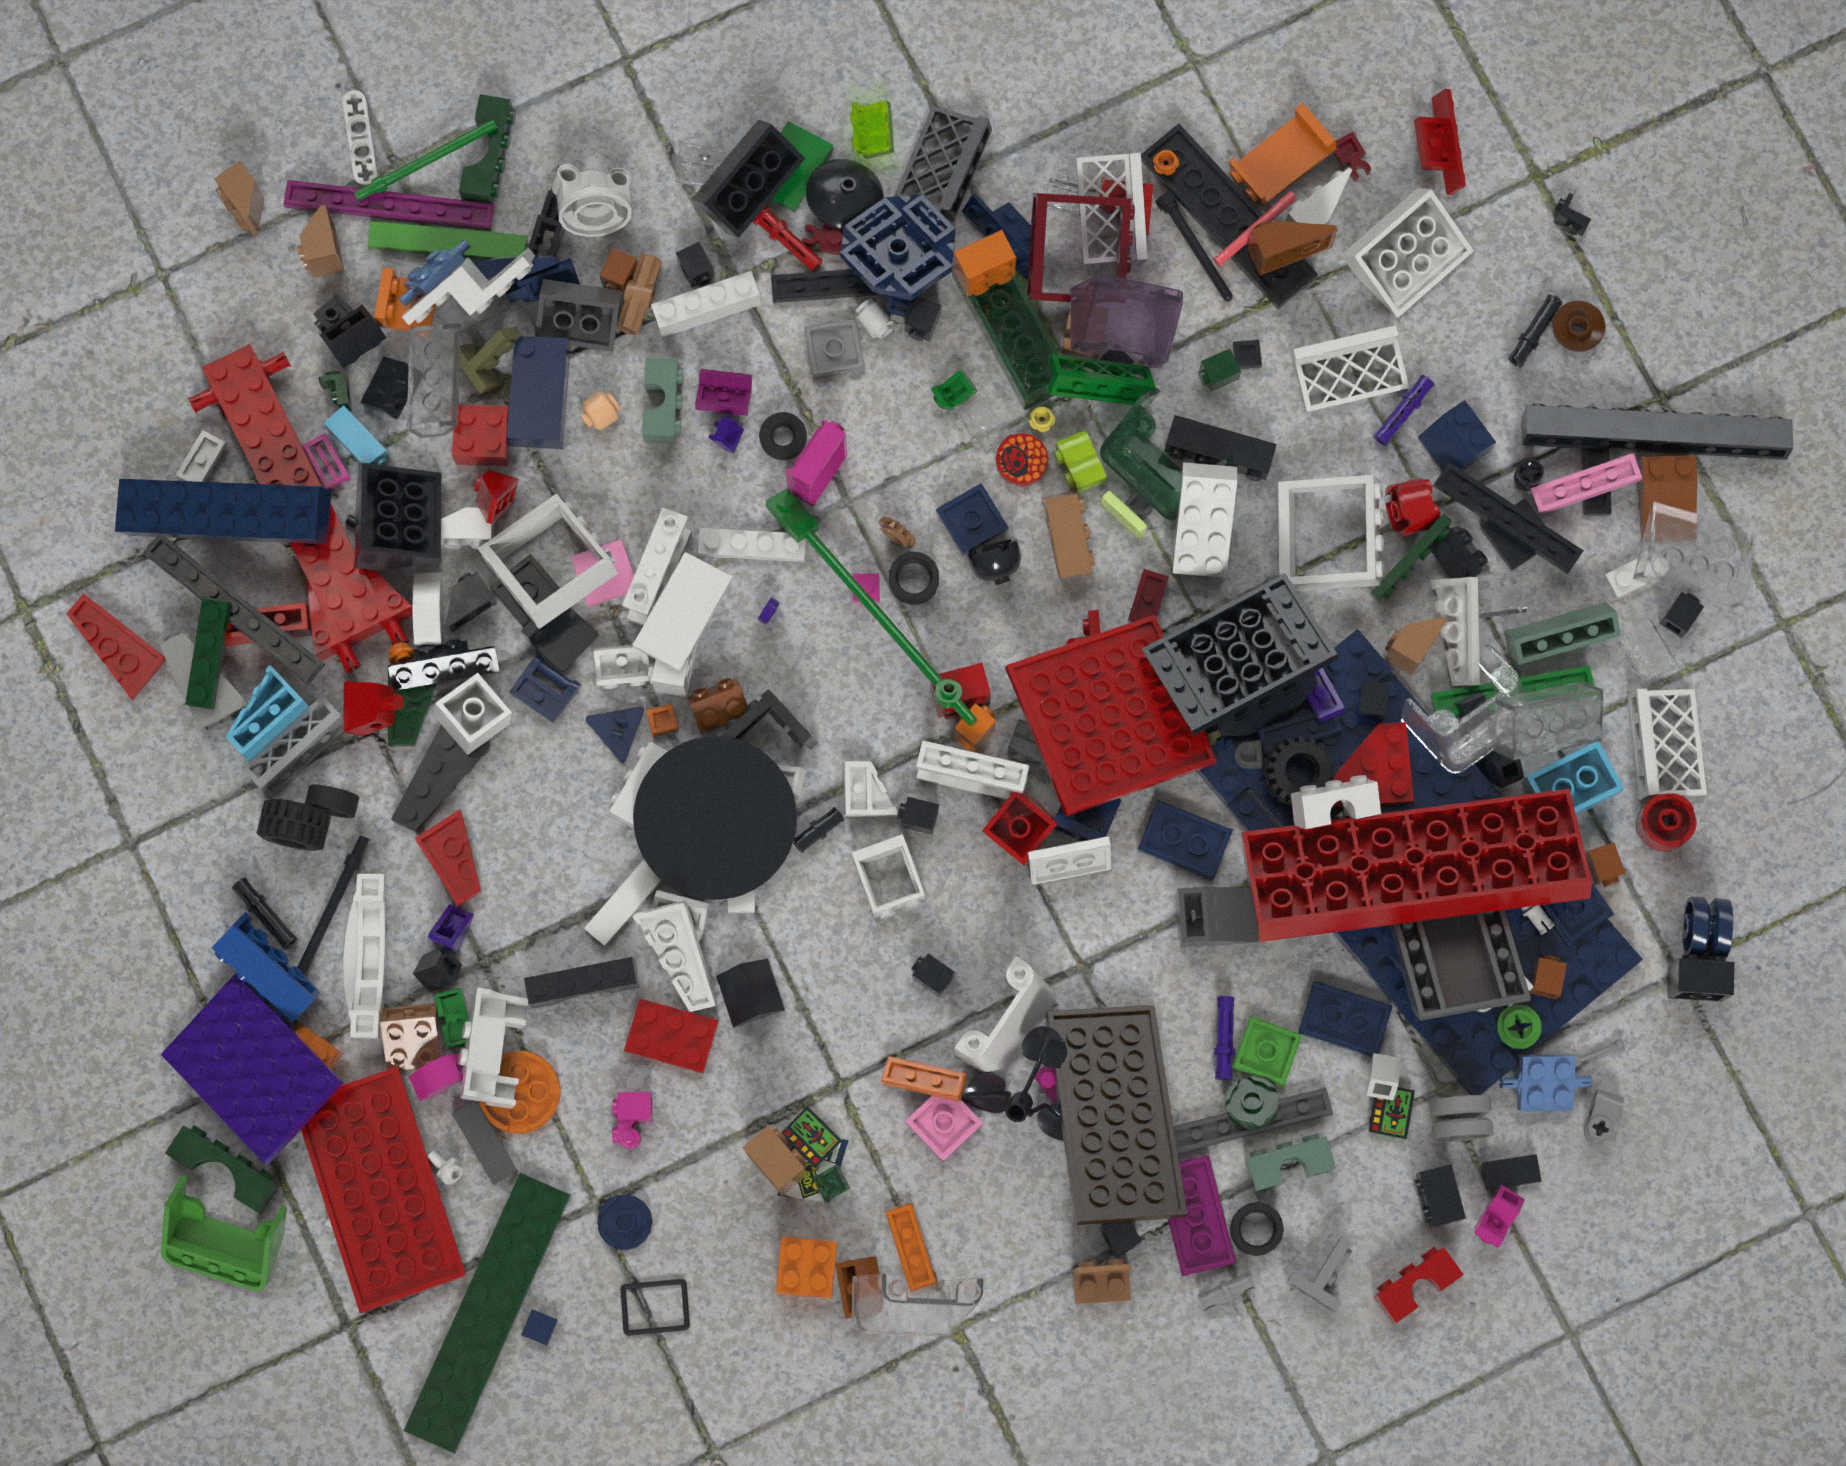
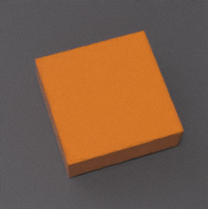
M672 704L646 710L653 737L679 731Z

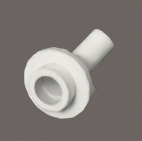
M435 1150L428 1154L429 1161L439 1169L437 1176L443 1183L450 1185L461 1178L463 1164L459 1159L451 1157L446 1162Z

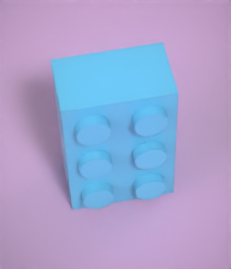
M1599 741L1526 776L1521 782L1527 794L1570 789L1576 815L1618 795L1624 789Z

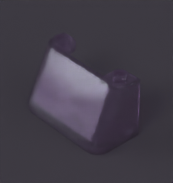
M1109 275L1095 276L1072 287L1071 350L1081 351V354L1086 356L1096 355L1097 351L1104 348L1142 355V362L1147 364L1149 368H1162L1163 364L1169 361L1183 306V292L1177 289Z

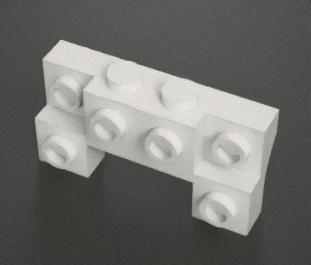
M476 988L473 995L471 1018L468 1022H464L462 1038H466L465 1049L461 1048L458 1061L459 1065H462L461 1074H463L460 1098L485 1102V1105L509 1109L516 1105L514 1094L519 1079L498 1076V1074L500 1073L505 1026L522 1029L526 1025L524 1015L525 1007L528 1005L527 998L505 995L489 989Z

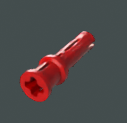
M768 205L764 207L752 222L755 225L761 226L769 234L768 237L771 240H778L811 272L817 270L822 264L823 260L788 229L787 222L785 220L781 221L776 217Z

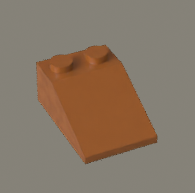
M1266 221L1259 223L1253 228L1254 230L1251 231L1247 249L1259 276L1332 248L1338 229L1336 225L1286 221L1268 223Z
M1696 456L1642 457L1638 462L1642 480L1637 482L1641 543L1695 541L1698 482Z

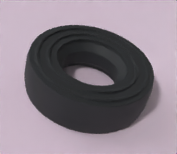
M778 412L772 414L763 422L759 432V439L762 449L770 457L777 460H789L798 456L804 449L807 442V432L804 423L797 416L788 412ZM787 427L793 432L794 437L791 443L781 446L774 442L773 433L777 428Z

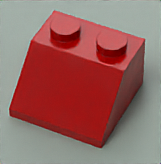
M1024 790L1023 794L1013 791L983 828L982 832L1024 866L1028 861V852L1036 851L1058 822L1027 791Z

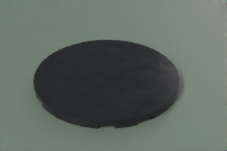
M719 736L696 738L684 742L661 756L643 778L636 795L633 812L635 838L639 850L651 870L673 889L692 897L708 900L735 898L755 890L768 881L786 860L794 841L797 825L795 798L787 778L778 765L767 754L749 743Z

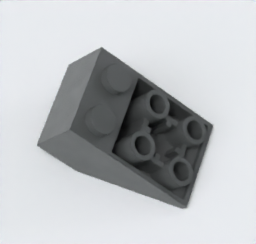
M1193 887L1177 889L1176 903L1180 947L1261 943L1258 940L1249 888Z

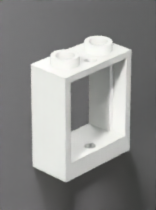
M903 834L852 852L854 864L874 917L880 916L881 919H885L895 915V910L906 906V909L909 910L922 905L921 901L925 899V893ZM900 851L916 893L878 906L863 864Z

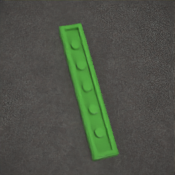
M371 221L367 246L369 249L431 254L435 250L454 249L462 240H466L471 248L462 257L485 260L502 256L520 255L526 250L528 238L527 235Z

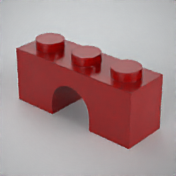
M1434 1246L1421 1256L1424 1261L1414 1266L1413 1263H1410L1399 1271L1401 1275L1399 1279L1394 1282L1388 1279L1376 1288L1379 1293L1373 1297L1392 1324H1396L1419 1307L1411 1294L1412 1286L1417 1280L1429 1281L1436 1291L1440 1292L1464 1275L1444 1247L1437 1251Z

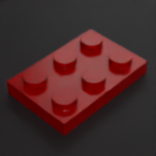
M640 998L624 1051L704 1074L719 1021Z

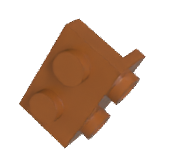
M737 678L723 679L717 682V686L709 689L699 688L687 697L700 733L727 724L735 717L739 719L746 713L744 709L747 706V702Z

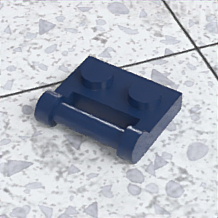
M537 654L515 682L509 693L554 724L571 699L578 693L582 684L576 680L571 681L544 662L545 659ZM537 671L541 672L564 688L565 692L560 695L533 675Z

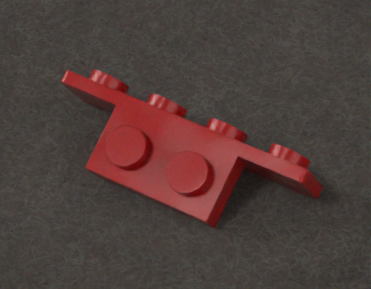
M1444 89L1432 97L1435 118L1420 116L1414 120L1421 169L1443 171L1446 194L1453 195L1463 189L1466 183L1458 138V126L1454 113V101L1451 89Z

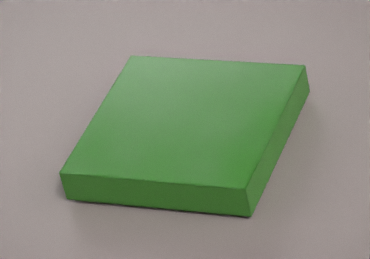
M1250 1016L1232 1068L1252 1076L1265 1078L1273 1084L1284 1087L1302 1035Z

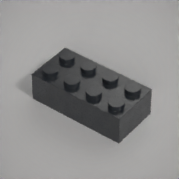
M757 120L694 195L692 200L725 233L739 238L805 160V157L772 124Z

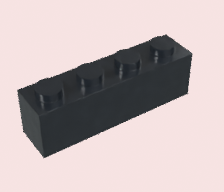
M1174 415L1164 452L1169 453V456L1175 459H1184V457L1192 459L1196 464L1237 467V473L1244 474L1249 480L1259 482L1261 480L1266 481L1277 444Z

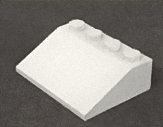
M1417 188L1341 256L1356 277L1395 318H1398L1474 250L1432 189Z

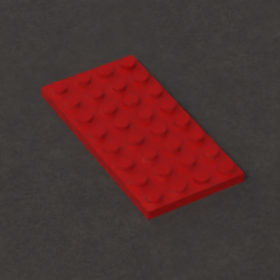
M398 1066L340 1086L306 1123L301 1132L359 1313L362 1314L466 1277L467 1274Z

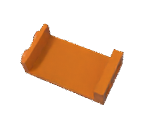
M1302 102L1295 108L1294 118L1238 162L1232 157L1229 160V174L1237 184L1241 182L1247 188L1245 193L1253 203L1258 201L1264 207L1336 150V140Z

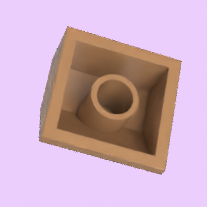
M321 205L301 233V245L297 246L301 262L303 261L305 270H310L314 278L345 271L334 221L326 205Z
M1440 617L1407 624L1401 632L1396 629L1384 648L1388 651L1385 660L1412 676L1447 620Z

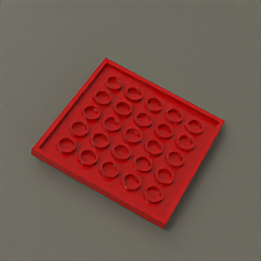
M1155 615L1008 664L1005 667L1065 816L1203 769L1217 762L1205 732L1202 731L1194 736L1192 735L1142 652V648L1164 637Z

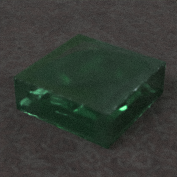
M838 1164L813 1177L824 1202L830 1201L851 1189Z

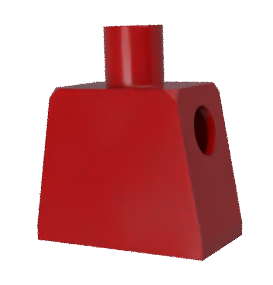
M344 682L343 732L365 736L393 725L395 722V710L403 708V697L399 693L395 694L393 687L384 684Z

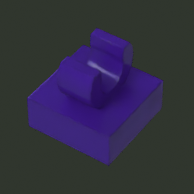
M722 416L720 421H716L713 424L717 428L715 435L709 434L708 438L725 451L734 453L744 429L731 418Z

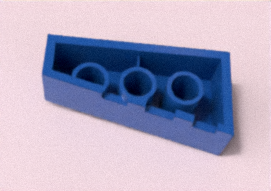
M245 912L211 948L215 951L216 957L221 962L228 963L236 970V975L242 981L249 982L255 987L256 993L263 1000H269L276 1007V1011L280 1016L294 1022L315 1000L320 991L298 967H290L287 964L289 962L286 957L287 955L280 948H272L268 944L267 938L269 936L262 928L256 930L249 923L252 920L251 916Z

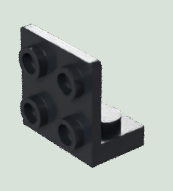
M571 607L540 629L531 620L521 630L524 638L562 672H565L599 636L598 631Z

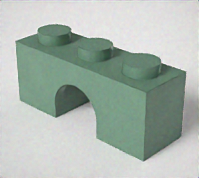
M646 358V391L661 393L665 397V401L657 409H643L642 436L644 442L676 443V435H681L682 422L681 419H677V409H682L683 395L678 393V386L683 384L684 368H679L678 359Z
M1318 1134L1303 1137V1143L1293 1145L1292 1141L1276 1145L1277 1150L1266 1153L1265 1149L1250 1152V1158H1247L1244 1162L1253 1192L1256 1193L1282 1185L1280 1167L1287 1160L1299 1162L1303 1166L1307 1178L1335 1170L1336 1166L1327 1137L1319 1138Z

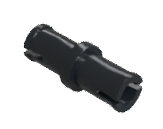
M833 807L817 821L813 820L810 822V827L794 838L793 844L803 854L806 849L819 839L824 840L829 831L844 821V817Z

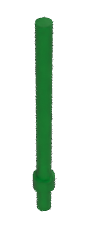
M492 119L383 177L381 175L371 180L372 183L358 189L354 194L358 201L376 192L380 194L388 189L387 186L498 129Z

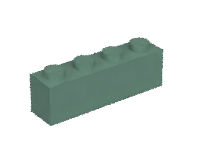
M1606 602L1504 631L1508 654L1518 665L1621 636L1617 611Z

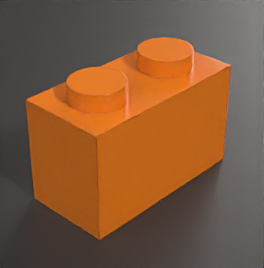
M975 703L970 711L978 719L973 726H969L961 719L954 727V739L968 751L977 753L994 734L996 720L994 719L995 714L984 705L980 708Z

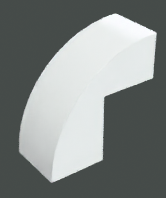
M442 572L415 573L413 584L414 645L442 644L444 635L441 607L444 593Z

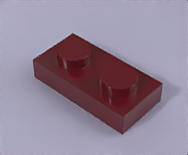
M1143 569L1128 621L1134 622L1155 615L1157 618L1169 576Z

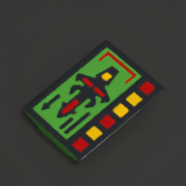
M1397 1087L1394 1100L1374 1097L1368 1132L1407 1139L1415 1090Z
M808 1106L782 1131L787 1141L814 1168L820 1165L842 1142V1139Z

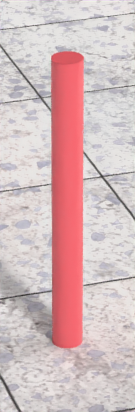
M1290 191L1218 254L1213 259L1215 264L1221 267L1249 242L1251 231L1254 230L1253 228L1256 225L1266 221L1271 223L1297 200L1294 193Z

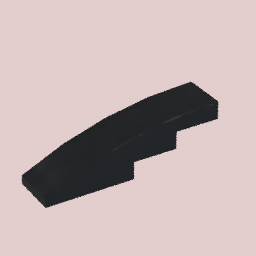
M551 187V190L547 192L541 215L537 217L528 248L534 255L555 257L565 229L559 222L557 198Z

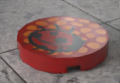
M1019 433L1011 435L1002 441L997 449L995 462L997 471L1005 481L1022 487L1032 485L1042 478L1047 469L1049 458L1047 449L1041 440L1030 434Z

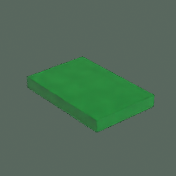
M788 121L781 134L805 157V160L771 200L796 212L806 195V186L810 175L818 166L826 162L833 150V144Z

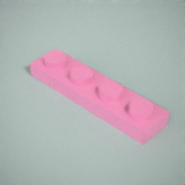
M1634 453L1533 487L1531 492L1539 515L1639 482L1642 480V475Z

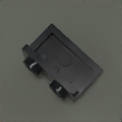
M383 357L360 403L365 407L384 412L392 419L397 420L420 374L406 362Z
M1460 526L1452 527V531L1443 541L1437 539L1430 546L1434 549L1432 554L1450 579L1477 577L1490 569L1487 565L1488 559L1481 550L1475 548L1471 542L1473 541L1471 534Z

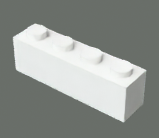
M749 271L651 304L661 337L664 338L761 305V300L752 272Z

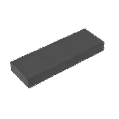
M474 1100L452 1113L493 1185L518 1171L477 1101Z

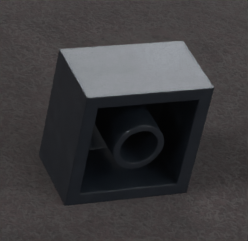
M1682 955V958L1676 959L1675 962L1668 966L1667 998L1714 1002L1725 1001L1734 995L1735 962H1728L1726 957L1711 956L1709 960H1699L1698 955Z

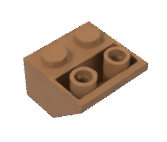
M239 161L214 178L218 185L215 191L227 210L231 211L244 232L248 229L255 236L259 231L265 199L253 177L241 161Z

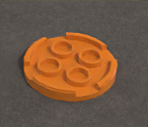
M514 1051L502 1054L498 1076L519 1079L514 1094L516 1105L509 1109L485 1105V1102L479 1101V1106L488 1121L500 1130L513 1134L535 1131L544 1126L553 1117L558 1108L561 1096L558 1076L553 1067L544 1058L535 1053Z

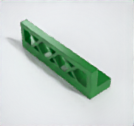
M1051 354L1049 359L1053 371L1052 379L1047 387L1049 395L1147 407L1156 388L1149 366ZM1060 365H1066L1072 370L1061 369ZM1085 368H1090L1096 373L1089 372ZM1109 371H1114L1120 376L1113 375ZM1133 374L1142 375L1143 379L1137 378Z

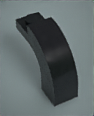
M1479 692L1456 702L1461 720L1460 723H1457L1461 740L1472 762L1484 776L1499 788L1507 787L1524 779L1519 754L1505 747L1494 731L1485 695Z

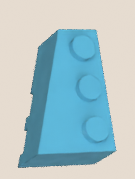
M270 664L259 687L256 686L253 690V696L248 705L241 710L226 735V738L248 762L309 707Z

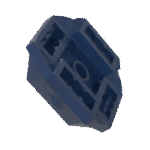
M923 194L911 195V197H885L844 226L840 257L873 292L912 301L952 272L956 228Z

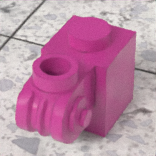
M617 1092V1099L612 1101V1114L617 1116L618 1127L612 1128L613 1144H621L624 1148L630 1150L639 1146L641 1136L633 1127L638 1122H653V1095L651 1092Z

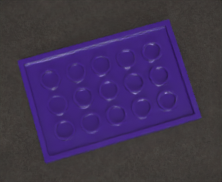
M236 973L160 1054L254 1154L267 1165L273 1161L344 1083L249 984L242 981Z

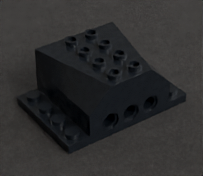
M1286 573L1142 648L1145 658L1193 736L1215 725L1221 736H1249L1296 711L1317 686L1315 671L1338 660L1337 652Z

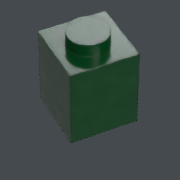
M1231 349L1202 360L1200 370L1198 371L1202 385H1207L1210 392L1239 380L1241 374Z

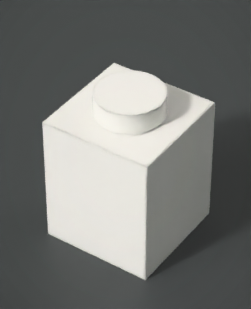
M1373 1054L1368 1071L1366 1096L1394 1100L1399 1084L1401 1058Z

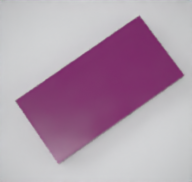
M1209 1155L1179 1162L1187 1215L1185 1218L1167 1220L1181 1276L1236 1264Z

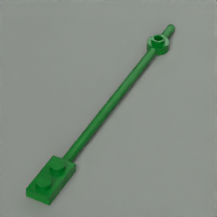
M788 488L766 500L765 507L797 543L803 539L810 543L935 686L934 699L936 703L944 708H954L969 726H973L978 719L961 701L962 688L960 684L951 679L943 680L815 534V532L819 531V524Z

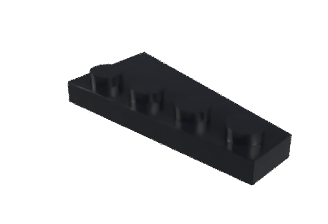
M441 725L391 820L417 833L439 808L448 795L450 796L457 788L456 786L474 769L476 763L490 751V748L482 744L467 755Z

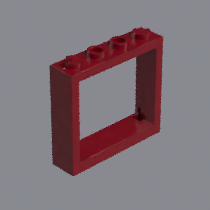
M1033 193L1026 299L1124 305L1125 300L1129 298L1130 292L1129 284H1126V275L1131 271V257H1128V246L1131 247L1133 243V231H1130V220L1134 219L1135 205L1131 204L1132 199ZM1048 202L1121 206L1115 296L1042 292Z

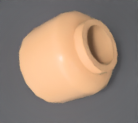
M598 391L582 402L581 406L584 412L580 416L588 428L593 425L595 429L601 431L618 420V411L621 409L610 392L605 394L603 391Z

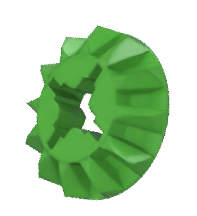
M1513 1005L1506 1008L1497 1020V1033L1502 1042L1511 1048L1525 1049L1530 1047L1538 1040L1541 1034L1542 1027L1539 1016L1533 1009L1525 1005ZM1516 1017L1520 1024H1530V1026L1522 1030L1521 1037L1517 1031L1508 1030V1028L1515 1025Z

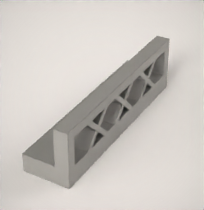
M323 696L319 697L241 769L271 799L343 733L342 715ZM323 706L331 712L323 720H315V713ZM308 727L307 735L301 739H295V731L297 729ZM280 745H288L287 753L284 756L274 757L275 749ZM260 763H268L267 771L257 778L252 770Z

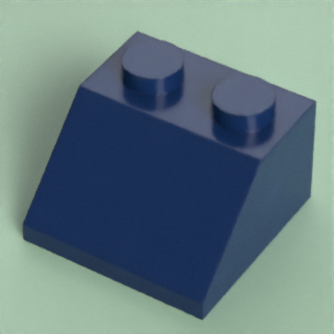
M1465 400L1444 413L1418 436L1420 442L1442 471L1449 462L1463 471L1491 452L1496 444L1494 438Z

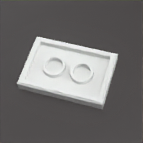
M1109 836L1028 852L1031 884H1041L1110 870L1111 844Z

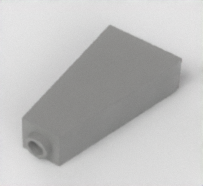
M173 633L167 636L159 646L186 701L195 645L184 633ZM220 673L215 709L188 707L198 729L203 734H206L235 720L248 703Z

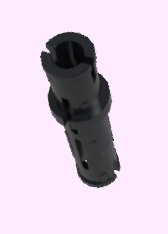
M1551 294L1546 297L1525 333H1521L1517 346L1508 357V361L1516 367H1523L1532 350H1536L1540 337L1561 307V299L1555 295L1552 297Z
M246 877L233 885V891L247 905L246 909L256 915L284 950L297 941L298 938L266 903V897L263 894H259Z

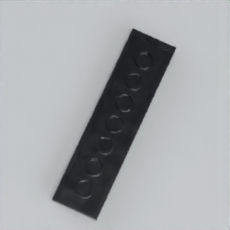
M1179 123L1141 154L1143 164L1168 191H1173L1178 202L1222 250L1263 216V213ZM1163 150L1172 151L1179 160V166L1175 168V172L1171 175L1159 174L1154 169V156ZM1164 161L1163 164L1168 165V162ZM1248 243L1231 257L1233 262L1278 310L1318 276V273L1305 259L1259 276L1247 249Z

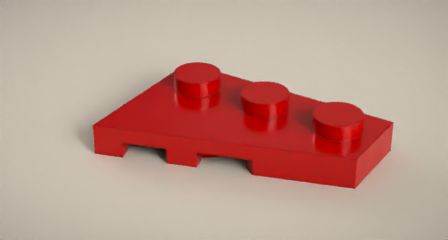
M461 809L414 838L458 907L482 893Z

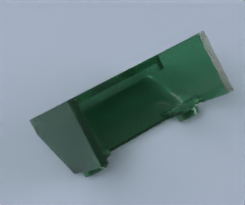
M1155 388L1140 396L1104 441L1100 448V456L1115 473L1158 513L1168 520L1177 519L1182 470L1149 440L1156 430V422L1146 409L1161 392L1158 388ZM1229 456L1215 465L1229 466L1234 461V458Z

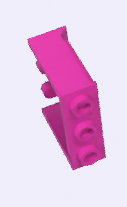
M823 419L822 427L819 426L793 464V468L785 470L788 490L812 507H814L848 456L846 433L843 432L844 428L835 421L829 423Z

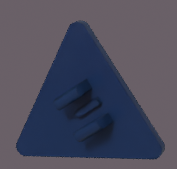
M640 706L589 715L586 717V722L620 762H624L642 719L644 708Z

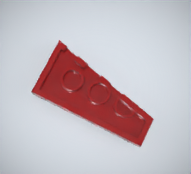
M84 593L66 613L132 701L166 662V658Z

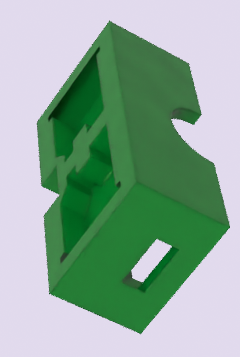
M458 988L435 994L434 998L439 1017L446 1020V1025L441 1026L446 1047L450 1050L465 1046L466 1039L462 1038L464 1022H468L469 1016L463 990ZM455 993H458V994H456V996L448 997V998H445V999H439V997H442V996L447 997V996L455 995Z

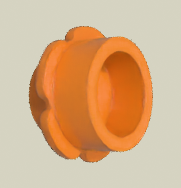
M1163 150L1154 156V169L1159 174L1171 175L1175 172V168L1179 166V160L1172 151ZM1167 161L1168 165H1164L1163 162Z
M397 643L389 649L388 660L391 664L411 661L414 658V650L407 643Z

